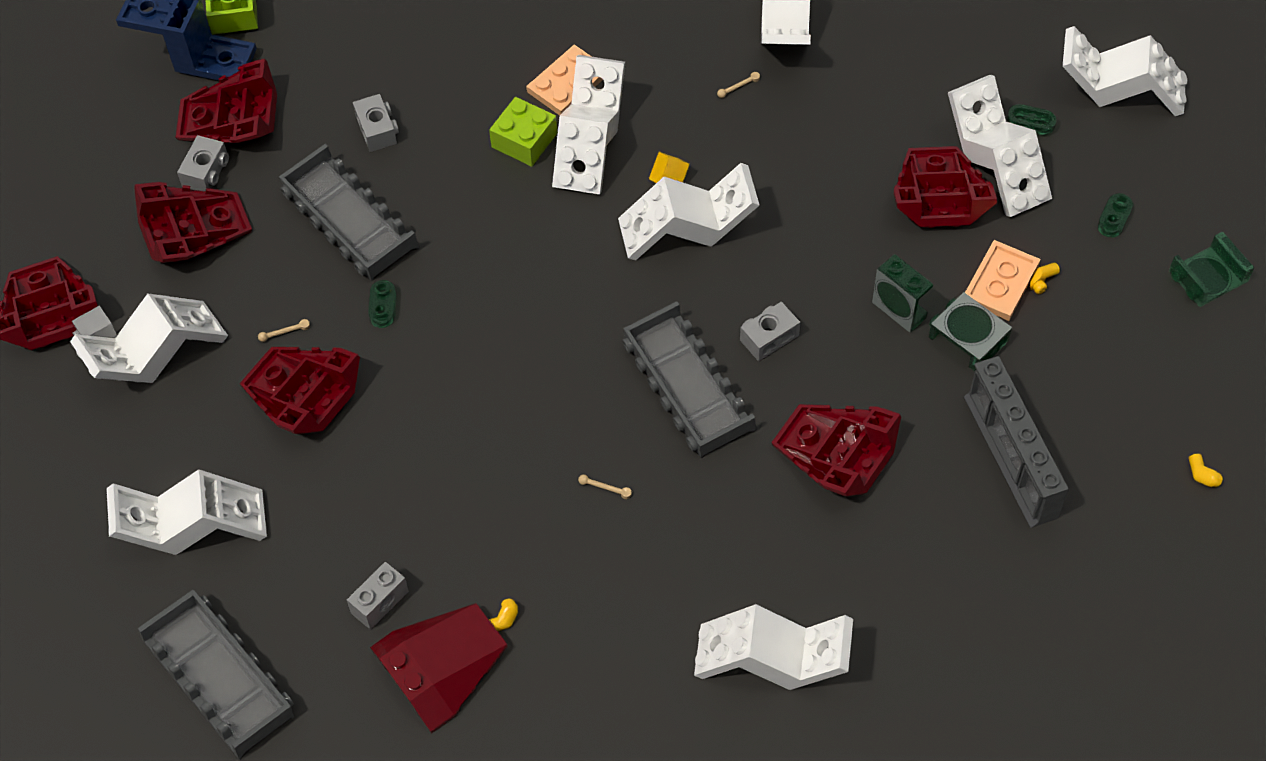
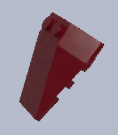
M264 58L243 64L238 67L239 71L228 78L224 75L219 78L220 82L212 87L204 86L181 99L175 138L177 140L194 141L197 135L221 142L239 143L274 132L277 91L267 60Z
M957 146L908 148L893 194L896 207L918 226L934 228L936 226L958 227L970 225L997 203L992 183L990 181L985 182L979 169H973L971 161Z
M164 182L135 184L138 223L152 260L162 263L187 260L250 233L252 227L238 193L206 188L205 191L191 190V186L182 185V188L169 187Z
M58 256L9 272L3 289L4 298L0 301V340L33 350L39 347H46L62 339L72 338L74 336L72 332L76 331L72 320L98 306L93 288L89 284L86 285L79 275L76 276L72 269Z
M271 347L239 384L277 427L294 434L323 431L355 393L360 357L356 353L335 347L332 348V351H321L319 347H312L311 350H300L299 347Z
M799 404L771 443L824 489L846 497L868 492L894 454L901 415L874 406H870L869 410L855 409L854 406H846L845 409H831L830 405Z
M477 603L394 630L370 648L410 701L429 731L433 733L457 715L460 711V706L469 694L472 695L478 682L485 673L487 674L508 645Z

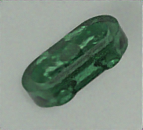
M1016 104L1009 109L1007 122L1036 130L1037 134L1046 135L1054 130L1056 116L1049 110Z
M1117 193L1109 198L1098 222V230L1102 235L1117 237L1121 234L1133 207V202L1129 196Z
M380 280L371 286L368 315L372 325L378 328H385L391 325L395 319L396 290L390 281Z

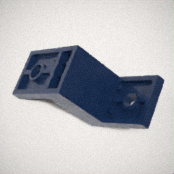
M126 0L116 18V22L120 27L163 35L175 72L219 80L224 75L228 78L239 71L238 67L250 63L257 50L255 43L212 35L201 0ZM149 7H153V9H152L151 11H148V12H144V11H143V10L148 9ZM226 57H231V60L227 62L221 61Z

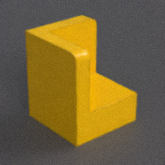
M658 152L649 179L657 183L663 177L683 182L689 163Z

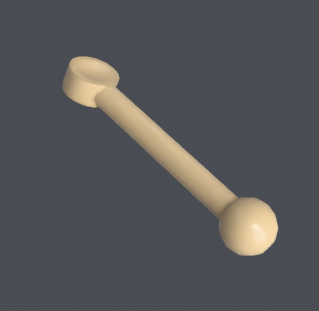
M753 72L751 77L725 90L719 89L717 92L718 97L724 98L727 93L751 81L758 82L760 74Z
M303 319L297 325L269 333L261 332L258 334V339L261 342H265L270 337L297 329L308 330L310 323L308 320Z
M584 474L578 478L579 483L582 485L590 484L621 494V497L624 499H629L632 494L630 488L620 489L589 479Z

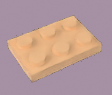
M576 45L568 49L526 86L527 93L558 115H561L572 102L576 56H590ZM594 77L592 79L593 86L596 87L603 79L601 77Z
M994 240L965 293L996 316L1009 321L1038 268L1040 259Z

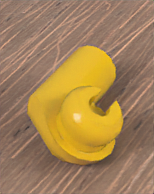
M1051 263L1037 268L1030 281L1031 290H1034L1036 294L1044 293L1045 289H1047V284L1044 282L1046 278L1057 275L1060 272L1058 264Z

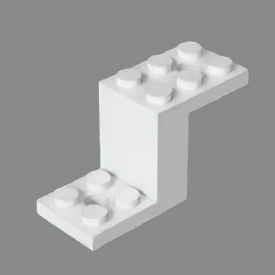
M762 0L761 43L810 45V0Z
M1075 26L1066 29L1063 67L1099 107L1152 90L1174 116L1184 114L1187 76L1184 71H1181L1176 66L1173 58L1165 53L1162 45L1157 43L1151 35L1099 53Z
M584 55L576 56L572 102L559 117L552 187L600 194L602 192L607 144L618 131L625 62ZM594 77H601L605 83L604 88H595L592 84V79ZM575 160L583 161L586 166L585 171H576L573 167V162Z
M985 76L948 92L963 153L972 163L994 170L1005 215L1012 217L1052 199L1036 130L1006 122L995 76ZM976 101H980L981 108L979 112L974 113L973 105ZM1026 178L1027 186L1024 190L1020 191L1019 184L1022 179Z
M743 163L735 167L709 191L663 177L618 218L627 257L637 260L666 233L712 247L759 206V201L749 167Z
M147 294L115 338L75 334L70 342L94 378L153 383L185 339L223 343L228 335L204 301Z
M197 470L158 497L114 483L107 487L109 537L174 555L182 552L217 528L258 541L267 537L262 489L203 470Z
M757 604L701 624L694 676L705 679L740 667L788 690H792L846 673L849 669L853 619L843 615L805 628Z

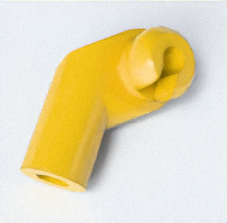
M1201 454L1189 456L1195 481L1209 487L1221 485L1223 481L1222 475L1204 466Z
M513 599L503 600L498 617L489 619L497 631L512 626L518 614V605Z

